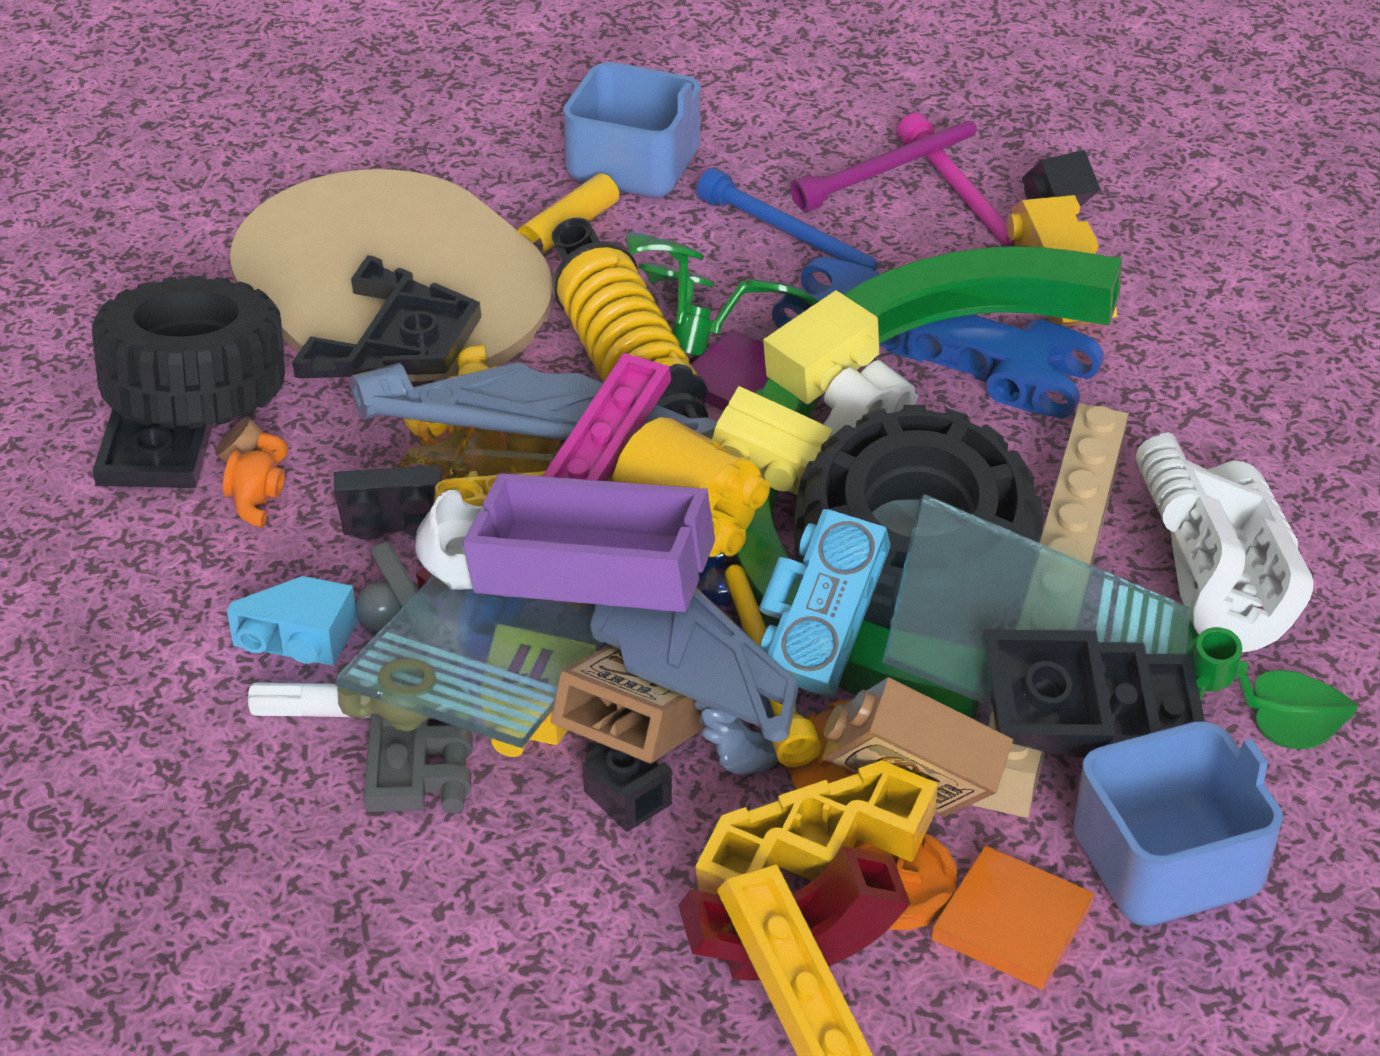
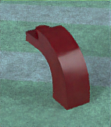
M845 846L839 850L819 876L801 889L792 892L828 966L854 955L874 942L896 922L911 904L893 856ZM690 889L678 904L692 954L727 960L732 979L759 981L760 978L720 896Z

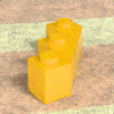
M1075 195L1022 200L1011 208L1012 214H1008L1007 217L1008 236L1011 241H1015V247H1045L1096 254L1099 244L1088 221L1079 222L1076 214H1079L1080 205ZM1117 307L1115 308L1112 319L1118 317ZM1044 315L1049 317L1051 323L1065 327L1096 324Z
M881 760L858 768V774L828 784L827 780H823L779 795L778 801L750 811H747L746 807L721 815L695 866L698 891L719 895L717 889L726 879L776 864L780 868L813 881L821 874L843 846L853 848L857 839L913 862L936 811L938 783Z

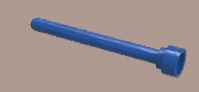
M715 167L706 170L699 180L697 197L712 206L717 203L722 206L730 204L838 260L855 263L875 271L878 268V262L874 257L737 189L731 176Z

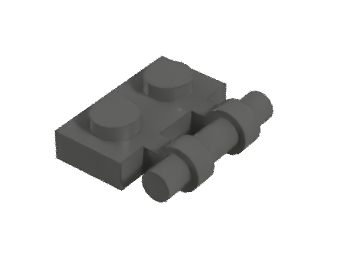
M372 714L364 789L366 812L424 810L425 793H439L442 796L441 807L445 812L458 813L464 809L465 797L471 790V772L466 768V758L472 754L473 735L468 730V725L454 723L453 714H450L446 717L445 726H429L428 719L422 722L421 726L417 729L401 731L393 728L388 721L379 715ZM440 754L444 757L443 764H427V755Z

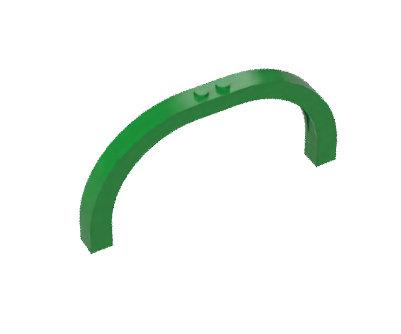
M1045 247L979 248L921 259L891 269L859 284L843 295L878 317L879 344L903 332L928 323L953 317L986 313H1029L1109 326L1120 296L1122 258ZM770 378L764 389H758L755 393L808 418H811L822 395L807 405ZM770 487L767 500L761 507L756 509L751 523L745 530L746 540L743 547L737 554L733 555L734 565L741 566L747 575L758 607H760L778 558L790 559L781 545L773 525L775 501L779 491ZM794 579L785 604L793 605L801 580ZM760 611L766 629L769 625L778 627L780 619L768 616ZM863 619L838 687L857 696L861 690L867 691L889 677L975 720L986 688L985 656L983 651L905 635Z

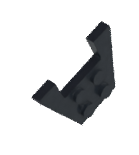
M367 255L351 278L353 294L386 299V302L357 344L310 336L292 361L294 375L296 378L351 377L352 375L380 369L396 363L403 365L407 375L447 374L482 318L480 302L435 282L430 287L414 281L412 272L400 267L393 272L383 267L381 259Z

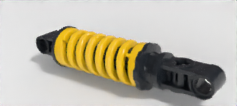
M571 218L561 222L552 232V241L561 259V263L553 278V294L559 306L571 320L580 342L586 349L587 355L594 364L595 370L603 383L623 353L670 366L671 382L656 405L688 418H709L705 405V399L708 394L707 385L703 378L697 375L692 365L689 364L687 355L680 348L679 341L672 333L671 327L663 318V313L655 303L644 280L639 275L638 266L632 254L625 247L617 243L600 241L590 222L584 218Z

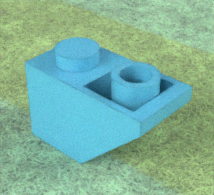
M305 576L233 601L227 608L233 646L242 647L251 653L267 652L292 657L296 661L305 664L316 662L334 666L358 622L353 586Z

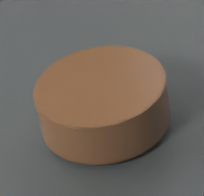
M249 417L243 418L223 437L216 448L215 454L227 464L233 450L237 449L242 455L252 451L258 443L262 428Z

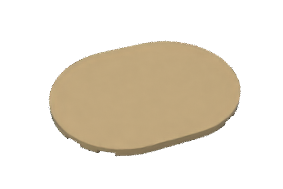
M391 169L345 171L296 184L272 196L250 213L237 230L231 245L230 261L234 283L241 281L250 284L254 290L260 289L266 293L276 304L281 314L283 339L297 353L300 352L310 336L357 344L386 302V299L353 294L351 278L367 255L381 259L383 267L393 272L399 267L412 272L413 280L427 287H430L435 282L479 301L482 318L462 349L469 346L486 345L487 364L485 365L489 368L496 364L499 366L507 362L534 341V334L543 322L548 321L552 309L553 289L550 268L545 257L529 239L521 233L517 234V229L464 188L441 178L412 171ZM457 358L447 374L408 375L410 382L429 380L436 382L448 379L449 376L458 375Z

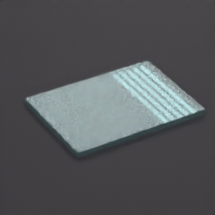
M924 494L919 500L914 526L911 530V539L893 618L890 621L891 627L883 662L992 707L981 636L984 629L1096 631L1098 642H1138L1145 644L1146 654H1185L1191 608Z
M433 575L336 676V686L523 748L553 710L561 671L601 650L606 643L593 639L590 624L596 604L474 593L473 589L452 590L446 583ZM412 658L429 664L434 669L436 677L435 682L428 689L420 693L401 694L388 690L383 686L378 675L380 669L386 663L394 659ZM400 667L391 672L390 679L397 685L410 687L421 683L424 680V674L421 670L414 667Z

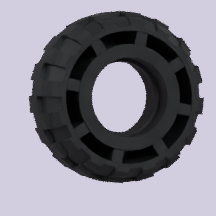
M904 405L903 409L898 412L887 413L882 408L864 414L862 419L857 420L855 428L850 425H844L821 445V451L818 452L815 461H809L804 470L796 499L794 546L797 562L804 563L805 556L799 554L804 530L809 523L817 525L823 509L884 526L872 514L877 508L896 500H920L935 503L949 509L964 524L962 528L949 535L931 539L911 538L887 528L891 547L864 620L894 632L952 645L958 642L960 635L966 634L969 638L980 635L984 629H989L998 624L1000 615H1004L1009 607L1015 608L1027 589L1030 575L1037 561L1042 533L1043 510L1041 497L1035 495L1034 476L1018 451L1012 450L1008 452V443L1004 441V436L988 424L979 427L968 420V414L949 408L946 409L945 413L926 410V405Z

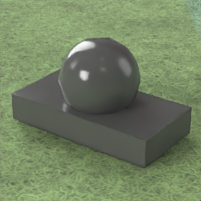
M385 541L371 548L370 552L384 581L371 582L360 591L355 600L357 619L369 631L380 633L394 631L406 619L421 648L440 642L438 639L440 635L430 612L391 543L388 544Z

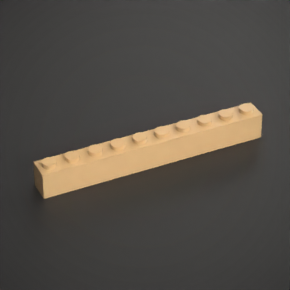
M1079 403L1041 536L1037 561L1030 575L1015 630H1077L1121 458L1129 413L1111 410L1104 406H1091ZM992 710L988 727L996 730ZM1012 744L997 793L972 804V806L1029 818L1045 752Z

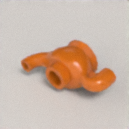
M262 432L258 438L257 450L242 455L237 449L233 450L224 471V497L229 498L233 496L236 512L241 519L252 526L260 528L265 526L267 511L256 507L264 505L270 497L279 498L285 481L284 469L277 468V466L287 457L289 448L286 440L277 435Z

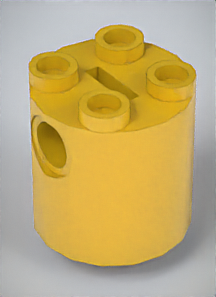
M659 417L640 428L630 438L621 452L613 473V482L708 489L715 543L709 557H715L721 553L731 557L741 550L746 540L745 530L751 523L756 509L765 503L770 493L769 482L761 477L759 468L751 460L731 454L712 439L672 418Z

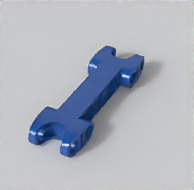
M818 257L812 259L801 273L800 279L805 291L818 301H821L835 290L844 294L880 274L871 268L828 257ZM813 271L825 274L829 278L831 285L819 283L813 276ZM783 295L773 307V321L779 329L791 321L784 308L793 310L799 316L812 306L797 296ZM977 315L953 317L908 330L879 344V348L881 346L885 347L887 352L920 362L927 360L972 374L974 379L987 382V392L996 402L1027 412L1060 419L1067 418L1072 414L1080 400L1077 386L1065 375L1084 379L1092 378L1097 374L1104 361L1100 345L1091 337L1068 327L1039 319L1028 321L1020 329ZM1072 350L1086 353L1090 357L1092 364L1087 365L1078 361L1074 357ZM1046 391L1061 393L1065 396L1067 404H1058L1052 401Z

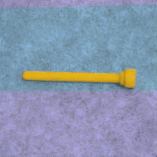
M731 565L725 571V580L744 632L761 646L767 629L744 569L739 565ZM768 698L774 716L780 715L782 704ZM794 707L788 737L780 742H772L778 761L788 767H799L810 763L819 755L822 747L814 724L802 715H799L796 707Z

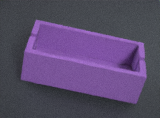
M499 473L483 502L484 511L479 510L463 540V547L474 593L687 612L699 582L698 572H703L715 543L708 489Z

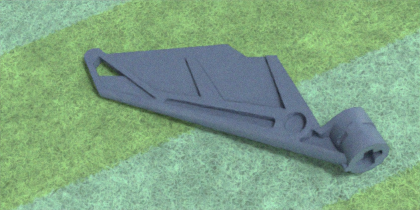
M519 362L443 379L414 388L403 365L400 363L352 375L350 378L352 396L357 411L364 420L383 415L567 440L603 385L602 382L580 373L545 374ZM655 405L643 424L644 426L646 423L659 417L672 418L712 439L717 422L710 418H688Z
M697 587L687 612L596 604L590 624L593 639L620 649L626 672L760 727L763 737L769 741L780 742L788 737L798 692V682ZM759 694L782 704L781 714L768 719Z

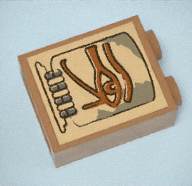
M608 645L561 671L550 721L551 724L650 764L704 728L699 722L702 710L696 709L694 705L696 700L626 672L620 649L612 645Z
M888 677L867 691L861 690L854 699L846 704H839L834 708L824 728V736L829 738L822 759L853 774H858V768L883 760L937 782L935 813L946 817L997 793L1013 739Z

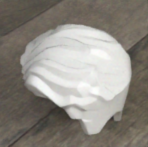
M447 490V492H443L441 496H438L418 527L415 549L422 565L432 575L446 583L450 589L468 590L473 589L463 547V540L479 510L484 511V507L466 503L462 499L460 491Z

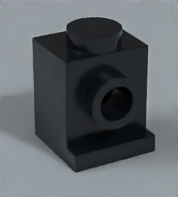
M601 743L595 745L588 753L586 762L583 763L584 792L626 832L672 805V769L665 762L659 765L654 761L650 764Z

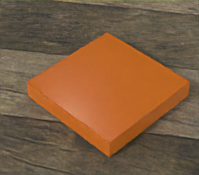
M985 845L934 924L932 940L1043 990L1090 911L1095 893Z

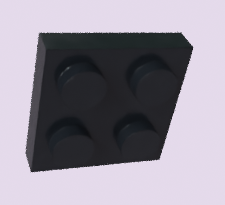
M112 409L93 468L95 485L196 488L213 423L204 424L203 428H189V426H176V429L162 428L160 424L152 423L149 426L137 423L133 417L127 419Z
M440 465L334 472V493L343 534L353 535L355 538L362 540L377 539L386 532L405 531L410 536H416L419 525L434 504L435 486L438 482L442 481Z

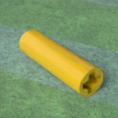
M598 173L520 226L517 234H523L532 243L541 239L543 255L555 246L552 241V232L556 226L571 218H584L590 222L618 202V187L611 177L604 173Z

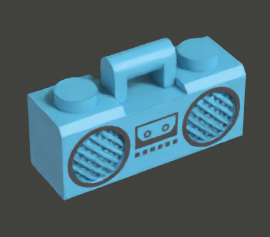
M823 509L817 525L809 523L804 530L799 547V554L805 556L804 563L784 557L778 558L759 611L780 619L778 627L774 625L768 626L760 647L798 682V688L834 699L891 547L886 527L839 512ZM794 579L801 580V584L793 605L785 604Z

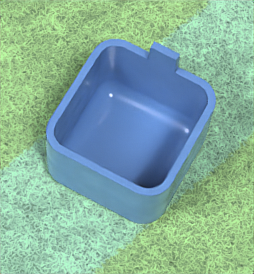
M616 62L601 63L592 67L563 108L565 163L569 175L575 181L583 184L596 174L604 173L614 180L618 190L621 192L651 198H661L668 195L676 186L700 145V83L689 76Z
M1192 722L1102 746L1092 750L1085 757L1073 820L1074 834L1120 912L1130 922L1140 926L1162 924L1248 899L1256 895L1264 887L1281 829L1283 813L1279 804L1264 784L1268 761L1252 738L1243 740L1240 750L1231 735L1220 726L1208 722Z

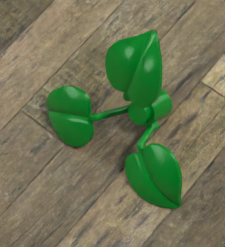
M642 233L626 234L625 242L632 255L648 250H664L679 262V270L668 265L639 262L638 268L646 273L651 283L679 280L678 309L672 333L679 341L680 348L685 353L701 356L706 352L711 332L720 334L723 322L745 293L774 292L793 295L803 299L811 306L819 302L812 295L792 285L767 280L748 279V281L739 283L715 320H711L712 310L692 305L694 282L712 288L715 282L700 274L688 271V256L703 260L704 255L676 241L660 239Z
M1131 587L1126 590L1118 642H1125L1132 593L1141 597L1134 642L1141 643L1147 600L1156 603L1148 654H1155L1162 606L1170 609L1164 654H1191L1200 700H1202L1205 691L1217 692L1225 689L1237 677L1246 705L1250 708L1259 709L1255 719L1257 729L1267 740L1274 744L1290 749H1308L1319 746L1328 741L1355 715L1358 704L1348 696L1326 683L1293 671L1274 670L1259 675L1255 681L1253 693L1247 675L1248 663L1240 661L1243 648L1242 642L1234 632L1222 627H1211L1198 634L1191 619L1182 612L1148 599Z

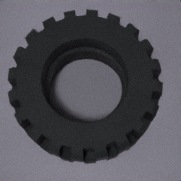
M190 276V279L172 277L165 278L163 282L158 283L146 282L139 284L137 289H126L118 293L115 300L109 299L98 311L92 323L97 382L101 397L119 415L127 419L133 417L137 423L148 426L156 423L160 424L162 428L176 429V426L203 428L204 424L216 423L221 425L229 423L232 418L238 416L244 418L253 414L257 407L264 408L277 395L284 383L285 363L280 311L266 293L260 289L254 290L250 284L241 281L232 283L228 278L204 279L203 276Z

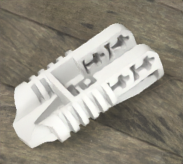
M1161 433L1159 436H1154L1144 441L1136 453V463L1165 526L1170 530L1180 596L1196 631L1200 634L1205 629L1211 627L1226 628L1239 637L1242 642V652L1259 650L1277 641L1294 624L1308 604L1313 591V578L1298 550V540L1263 475L1254 466L1243 461H1230L1210 469L1186 460L1173 433Z

